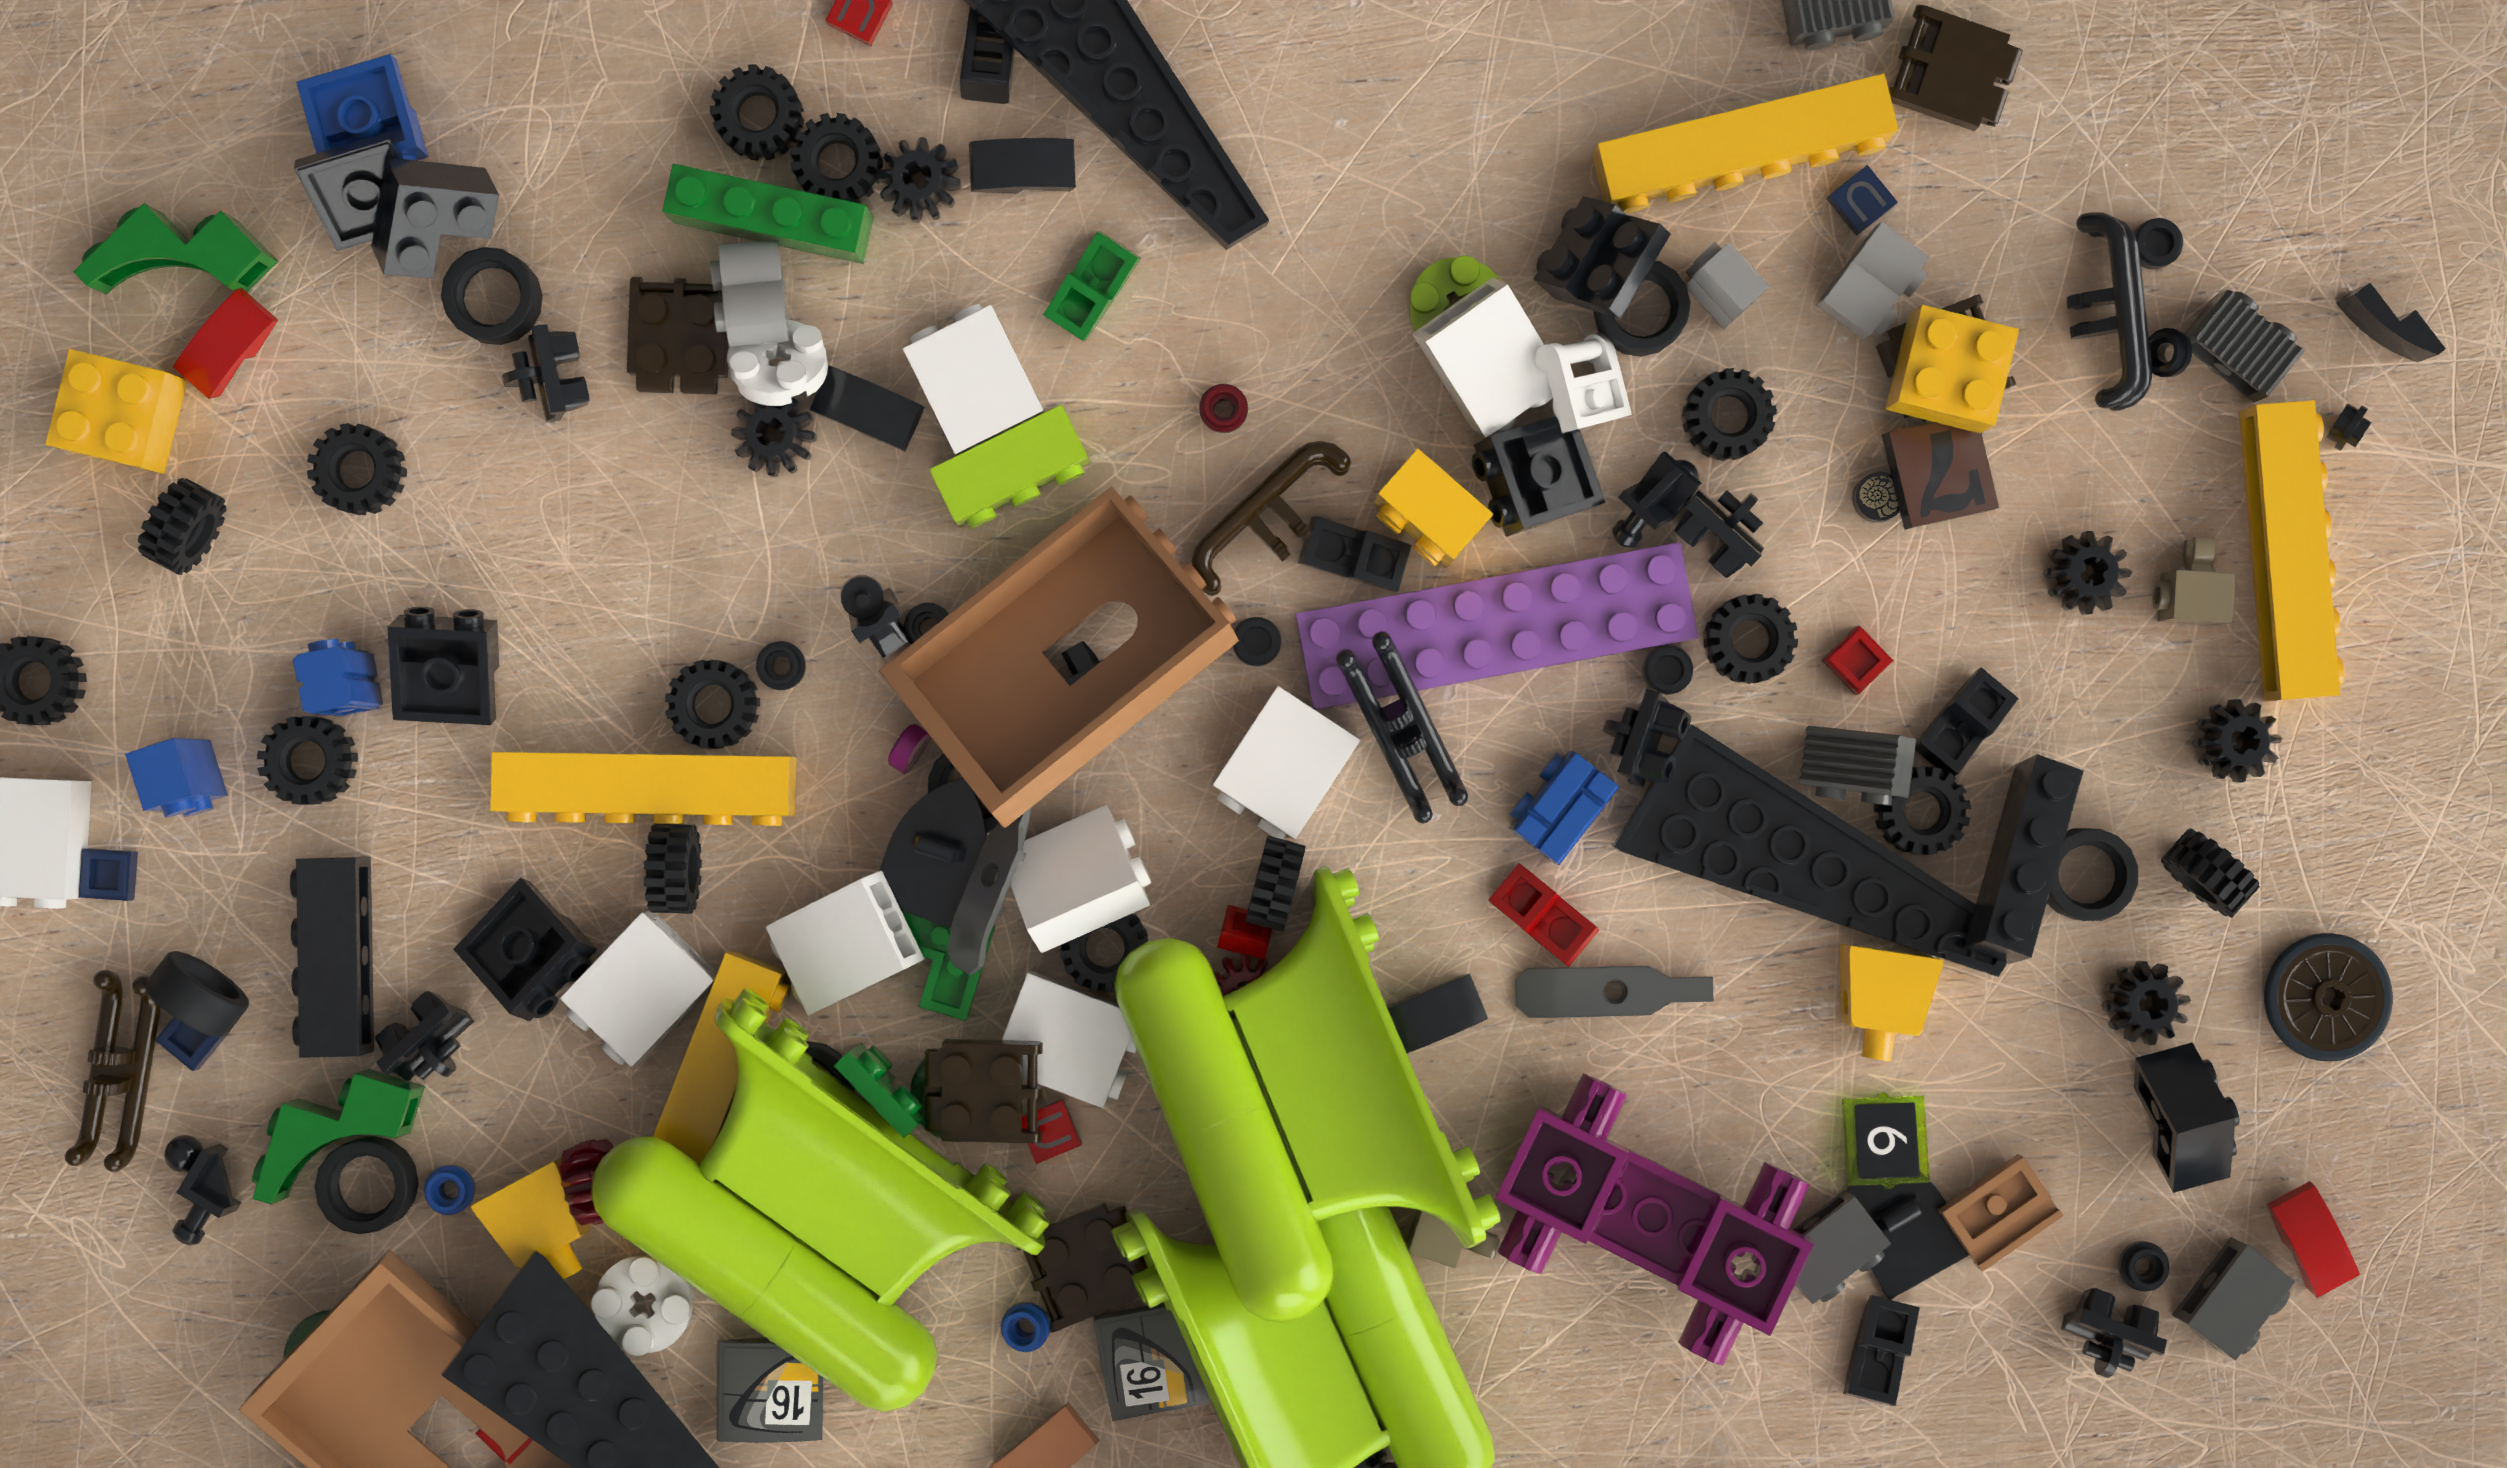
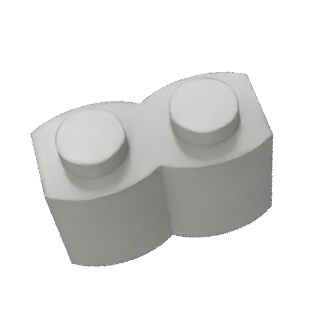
M1881 222L1864 239L1816 306L1862 340L1869 337L1873 332L1881 336L1898 314L1892 307L1900 295L1904 293L1910 297L1928 273L1922 267L1929 256Z
M778 240L718 245L719 261H710L713 290H722L723 302H714L717 332L727 333L729 347L789 341L784 280Z
M1714 242L1685 272L1691 278L1686 284L1687 290L1723 329L1730 325L1770 287L1768 282L1730 242L1722 249Z

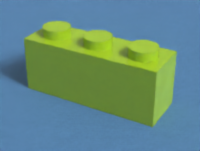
M1061 404L929 469L955 523L959 527L968 524L970 529H975L997 518L994 510L1010 502L1017 508L1041 496L1039 488L1055 480L1058 486H1062L1080 478L1085 474L1082 467L1091 462Z

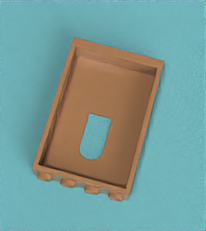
M1112 486L878 670L1004 828L1009 826L1239 642L1231 626L1237 619L1228 606L1219 597L1215 598L1212 602L1202 591L1207 584L1189 562L1181 567L1172 557L1177 552V549L1161 529H1157L1152 533L1143 523L1148 519V516L1131 495L1123 500ZM1123 602L1130 605L1136 611L1138 617L1137 628L1133 636L1074 684L1069 686L1043 653L1105 604Z
M390 1249L256 1386L239 1408L240 1412L306 1468H452L409 1431L411 1426L442 1395L502 1448L505 1455L504 1468H573L534 1440L510 1465L506 1462L529 1437L441 1375L477 1325Z

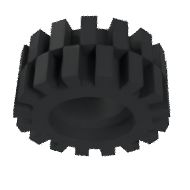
M757 64L748 65L749 70L744 72L740 67L732 70L735 76L729 80L724 76L719 81L722 85L721 90L717 91L714 89L711 96L715 101V105L710 106V115L714 118L715 122H713L715 130L727 146H730L741 157L744 154L750 160L758 161L759 156H764L766 160L775 159L773 153L777 151L785 154L789 151L787 144L790 141L796 144L797 141L794 137L797 134L798 128H803L804 119L801 116V112H804L798 94L787 78L781 73L778 75L771 67L765 66L764 70H761ZM761 95L768 97L774 102L776 108L775 118L765 129L757 131L747 129L741 124L739 118L740 108L748 98Z
M828 113L820 115L821 121L814 123L812 119L805 123L808 129L804 133L801 131L797 132L794 137L797 145L796 147L791 146L790 155L793 158V162L790 164L796 180L805 192L862 203L859 198L865 194L869 198L874 193L872 186L874 183H880L877 178V172L880 171V168H883V159L880 155L881 150L872 133L863 126L861 121L854 117L850 120L846 114L837 113L836 118H831ZM836 143L849 146L855 154L853 170L847 176L840 179L829 178L823 175L819 169L820 154L827 146Z
M1725 368L1722 372L1715 371L1709 374L1689 393L1686 399L1688 400L1687 404L1683 407L1682 416L1686 417L1683 427L1685 433L1689 431L1692 437L1689 440L1694 447L1698 445L1703 449L1701 451L1702 454L1707 457L1714 455L1717 457L1716 460L1721 461L1730 458L1737 460L1755 451L1768 439L1767 436L1773 431L1776 423L1773 422V416L1777 414L1776 405L1772 406L1770 399L1774 397L1771 390L1766 391L1763 388L1762 384L1764 381L1759 376L1754 379L1749 376L1750 371L1742 369L1740 372H1735L1734 368ZM1730 396L1739 399L1744 404L1747 410V422L1741 431L1725 433L1714 425L1711 418V409L1717 399Z
M346 423L340 424V430L328 429L324 432L328 438L325 440L317 438L313 446L318 448L316 455L309 453L307 462L314 464L313 470H307L308 479L316 483V485L311 487L315 494L322 496V501L328 506L356 515H366V512L376 514L382 511L380 506L383 504L391 506L396 501L392 497L394 492L402 493L405 486L399 484L400 476L407 477V469L401 467L400 463L405 461L403 452L395 448L398 444L393 439L385 436L384 433L362 424L354 426ZM355 451L366 452L374 463L372 479L360 488H350L343 482L340 475V466L343 459Z
M187 478L178 479L177 484L173 482L168 486L167 494L162 492L158 496L159 503L156 507L151 506L148 511L151 516L149 520L143 521L141 529L145 530V532L138 536V543H140L138 551L142 553V556L178 575H182L183 572H190L193 564L197 566L202 561L201 555L203 553L207 554L212 547L209 544L212 539H217L220 532L216 530L219 526L223 525L225 518L222 515L226 512V505H224L226 501L224 498Z
M1745 594L1723 603L1720 608H1717L1711 616L1713 617L1706 624L1704 630L1707 631V638L1703 639L1704 648H1708L1709 655L1707 658L1710 664L1714 663L1718 668L1716 671L1720 675H1726L1731 678V681L1737 683H1758L1782 673L1785 670L1784 667L1791 663L1795 656L1792 655L1793 649L1798 647V639H1794V631L1798 629L1796 623H1791L1788 617L1791 614L1786 607L1781 608L1777 605L1779 601L1772 597L1764 598L1763 594ZM1744 620L1757 621L1767 630L1769 636L1767 649L1757 658L1744 657L1734 648L1732 642L1734 629Z
M18 636L10 639L12 644H0V711L4 712L1 716L8 721H17V724L51 725L50 722H61L66 719L65 712L74 713L79 706L73 703L74 699H83L86 692L85 690L78 689L79 682H87L86 673H78L77 668L84 664L80 658L71 656L74 652L71 647L60 645L61 641L35 636ZM32 662L43 664L49 670L51 676L48 692L36 700L27 698L19 688L20 673L26 665Z
M712 659L711 661L694 662L695 665L682 668L679 671L681 675L678 678H673L669 684L672 686L671 693H666L665 702L669 703V710L665 711L667 719L672 720L674 724L672 729L675 733L681 734L684 737L683 740L690 744L713 749L733 746L739 743L738 740L740 738L747 737L752 731L749 729L752 723H757L759 715L756 714L757 706L760 707V698L756 697L755 690L758 689L755 683L748 679V674L733 664ZM710 685L722 687L727 691L731 699V709L727 717L714 724L703 721L695 710L696 696L703 688Z
M311 716L290 717L286 719V723L275 724L271 728L274 731L273 735H265L261 743L267 746L265 751H258L257 759H264V767L258 768L259 776H267L269 781L264 783L269 791H276L278 793L276 795L277 798L282 801H292L291 804H322L321 802H330L338 798L336 796L338 792H345L350 787L346 781L348 778H355L357 770L351 769L352 762H358V753H351L350 747L354 746L355 743L352 737L344 736L343 733L346 730L341 725L332 724V720ZM306 741L316 743L322 749L325 756L323 770L317 777L310 780L300 778L291 766V756L294 749Z
M1913 767L1909 797L1919 791H1925L1933 795L1939 803V818L1928 829H1916L1905 818L1904 807L1908 798L1892 796L1891 806L1874 804V812H1878L1879 820H1876L1875 823L1877 828L1882 829L1885 833L1882 837L1888 843L1896 845V849L1911 854L1933 855L1937 854L1938 851H1946L1952 848L1951 843L1960 841L1964 836V833L1961 832L1963 826H1969L1970 817H1966V809H1971L1970 800H1965L1963 796L1967 791L1963 785H1957L1954 781L1956 779L1955 776L1951 773H1944L1941 771L1942 769L1936 767Z
M690 824L652 825L651 832H649L647 837L649 844H646L645 848L647 860L644 861V869H646L644 887H647L645 899L648 901V910H651V913L692 914L697 906L696 899H699L698 885H701V876L699 874L700 868H702V859H700L701 844H699L700 835L697 832V826Z
M2187 829L2161 859L2164 868L2172 873L2171 876L2176 881L2183 884L2182 887L2188 892L2191 891L2195 894L2196 898L2202 903L2206 902L2214 911L2218 910L2226 917H2233L2260 887L2258 880L2253 878L2254 874L2250 870L2245 869V865L2239 859L2233 858L2231 856L2232 853L2226 848L2222 849L2215 840L2211 838L2208 840L2203 833L2196 832L2194 829Z
M1267 836L1245 922L1284 931L1306 845Z
M1133 913L1098 928H1108L1116 931L1124 942L1123 956L1119 962L1112 966L1103 967L1096 965L1087 955L1086 942L1090 934L1095 930L1061 944L1060 957L1063 959L1064 969L1068 975L1070 974L1075 979V983L1079 986L1087 987L1089 991L1115 992L1114 982L1120 964L1132 950L1148 941L1146 928L1141 923V919Z

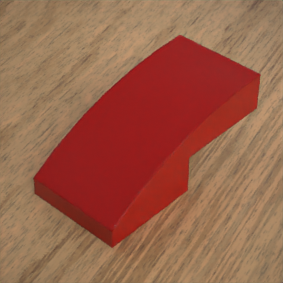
M243 288L236 289L194 335L173 365V368L208 399L219 397L242 361L256 356L278 322V319Z
M1520 863L1488 899L1491 904L1568 968L1599 932L1597 926Z
M2309 1181L2267 1204L2281 1241L2292 1251L2306 1288L2316 1298L2360 1275L2335 1219L2312 1182Z

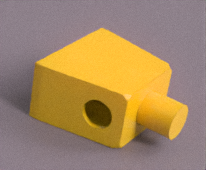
M1840 943L1841 1021L1849 1026L1865 1028L1862 1057L1891 1061L1895 1033L1913 1036L1921 1034L1943 968V959Z
M561 1158L478 1201L471 1205V1208L515 1267L521 1269L536 1250L548 1260L564 1280L583 1269L569 1243L591 1230L590 1224L581 1226L570 1214L569 1205L564 1200L565 1193L561 1185L562 1175L559 1168L562 1162Z

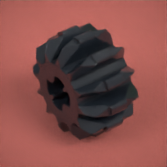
M920 137L916 144V150L911 151L908 143L905 140H901L898 144L903 155L898 158L893 153L887 152L883 157L885 162L893 169H883L877 172L878 180L888 185L880 192L881 198L884 202L895 201L892 211L898 217L905 214L910 208L912 221L920 223L923 210L927 209L932 219L938 220L940 212L936 205L939 202L949 208H953L955 205V200L946 191H956L962 187L959 178L950 176L959 169L958 163L954 158L944 160L947 150L941 143L934 146L929 152L927 139ZM921 171L928 185L918 189L914 184L912 175Z
M792 398V403L768 406L767 408L765 405L751 401L756 411L752 416L745 410L740 409L737 412V417L747 423L746 428H733L731 435L739 440H747L735 449V452L740 458L751 456L748 465L749 469L758 472L766 464L767 474L770 477H777L780 472L781 462L791 474L797 472V465L793 460L796 454L804 460H810L812 454L807 449L801 447L802 442H815L817 434L810 430H802L810 425L813 417L809 412L797 414L800 408L798 400ZM769 427L775 430L779 428V431L784 434L783 440L780 443L773 440L769 442L770 439L764 436Z
M2085 531L2081 533L2079 540L2073 535L2064 537L2062 539L2063 550H2050L2048 557L2058 566L2044 569L2043 575L2046 578H2056L2057 584L2048 589V594L2053 597L2064 593L2061 605L2064 610H2072L2078 604L2081 615L2093 614L2095 606L2101 611H2106L2113 607L2111 596L2118 598L2126 594L2125 587L2117 580L2130 577L2132 571L2128 568H2119L2118 562L2127 556V552L2122 549L2111 553L2112 537L2104 536L2097 541L2093 531ZM2087 565H2091L2094 573L2088 577V581H2083L2080 573L2084 572Z
M2230 699L2226 708L2221 704L2209 707L2211 720L2199 719L2195 723L2205 733V736L2195 738L2191 743L2194 747H2205L2206 752L2200 756L2198 763L2201 766L2214 764L2212 770L2213 777L2224 779L2230 775V778L2235 783L2245 782L2248 774L2253 777H2261L2265 774L2263 762L2274 763L2279 759L2275 752L2269 749L2270 744L2280 743L2283 738L2278 734H2269L2268 729L2274 725L2276 718L2272 715L2260 718L2262 705L2255 702L2249 703L2244 707L2241 699ZM2234 732H2240L2241 734L2236 738L2237 740H2243L2241 749H2233V746L2237 744V742H2231V736Z
M2136 961L2133 972L2126 967H2120L2117 969V976L2121 984L2107 982L2104 985L2108 992L2115 995L2114 1000H2107L2101 1004L2102 1009L2117 1012L2110 1019L2108 1025L2114 1030L2124 1028V1039L2130 1042H2136L2141 1037L2144 1044L2155 1045L2159 1034L2168 1039L2175 1037V1030L2171 1022L2185 1024L2188 1021L2185 1014L2178 1012V1006L2187 1005L2191 1001L2188 995L2176 994L2184 983L2183 979L2179 976L2168 977V966L2159 963L2151 969L2147 961ZM2145 995L2152 996L2153 999L2152 1007L2145 1006L2147 1011L2140 1010L2139 1008L2140 998L2147 999Z

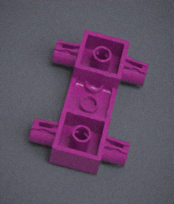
M1582 1073L1562 1116L1539 1105L1504 1177L1495 1199L1517 1209L1497 1252L1509 1261L1529 1271L1542 1274L1563 1232L1585 1244L1589 1241L1676 1284L1679 1291L1698 1300L1678 1343L1690 1352L1712 1363L1723 1366L1743 1323L1771 1336L1812 1251L1814 1244L1811 1239L1789 1228L1810 1184L1785 1170L1764 1162L1744 1205H1741L1608 1139L1607 1137L1628 1095L1595 1077ZM1565 1161L1572 1165L1571 1172L1577 1174L1574 1181L1565 1179L1560 1186L1552 1181L1554 1174L1548 1172V1169L1552 1164L1560 1166ZM1746 1252L1752 1253L1751 1259L1753 1263L1757 1264L1754 1271L1745 1269L1741 1275L1734 1273L1736 1266L1732 1263L1735 1256L1743 1257Z

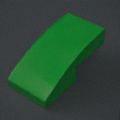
M1097 231L1072 273L1067 274L1043 315L1083 342L1086 341L1123 288L1141 257L1103 232Z

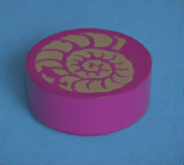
M909 725L891 749L888 757L889 765L903 774L908 773L923 754L931 736L919 725Z

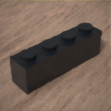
M2039 754L2015 765L1964 948L2009 964L2032 958L2084 770Z
M371 857L296 859V869H293L290 875V891L292 896L297 898V918H294L291 924V941L293 946L297 947L298 967H295L293 970L291 985L294 996L298 997L299 1016L294 1019L292 1036L294 1044L299 1046V1058L351 1057L374 1052Z

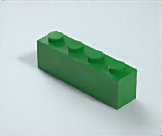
M672 164L662 212L674 224L753 241L778 240L781 247L864 264L874 216L864 204L678 164Z

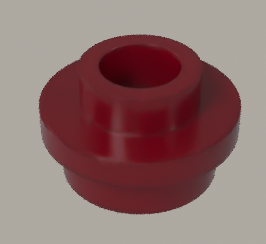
M1218 384L1212 386L1201 398L1199 405L1200 416L1204 424L1212 431L1218 433L1233 432L1240 428L1247 418V399L1242 391L1233 385ZM1228 401L1232 404L1233 412L1229 417L1221 418L1216 415L1214 408L1218 402Z

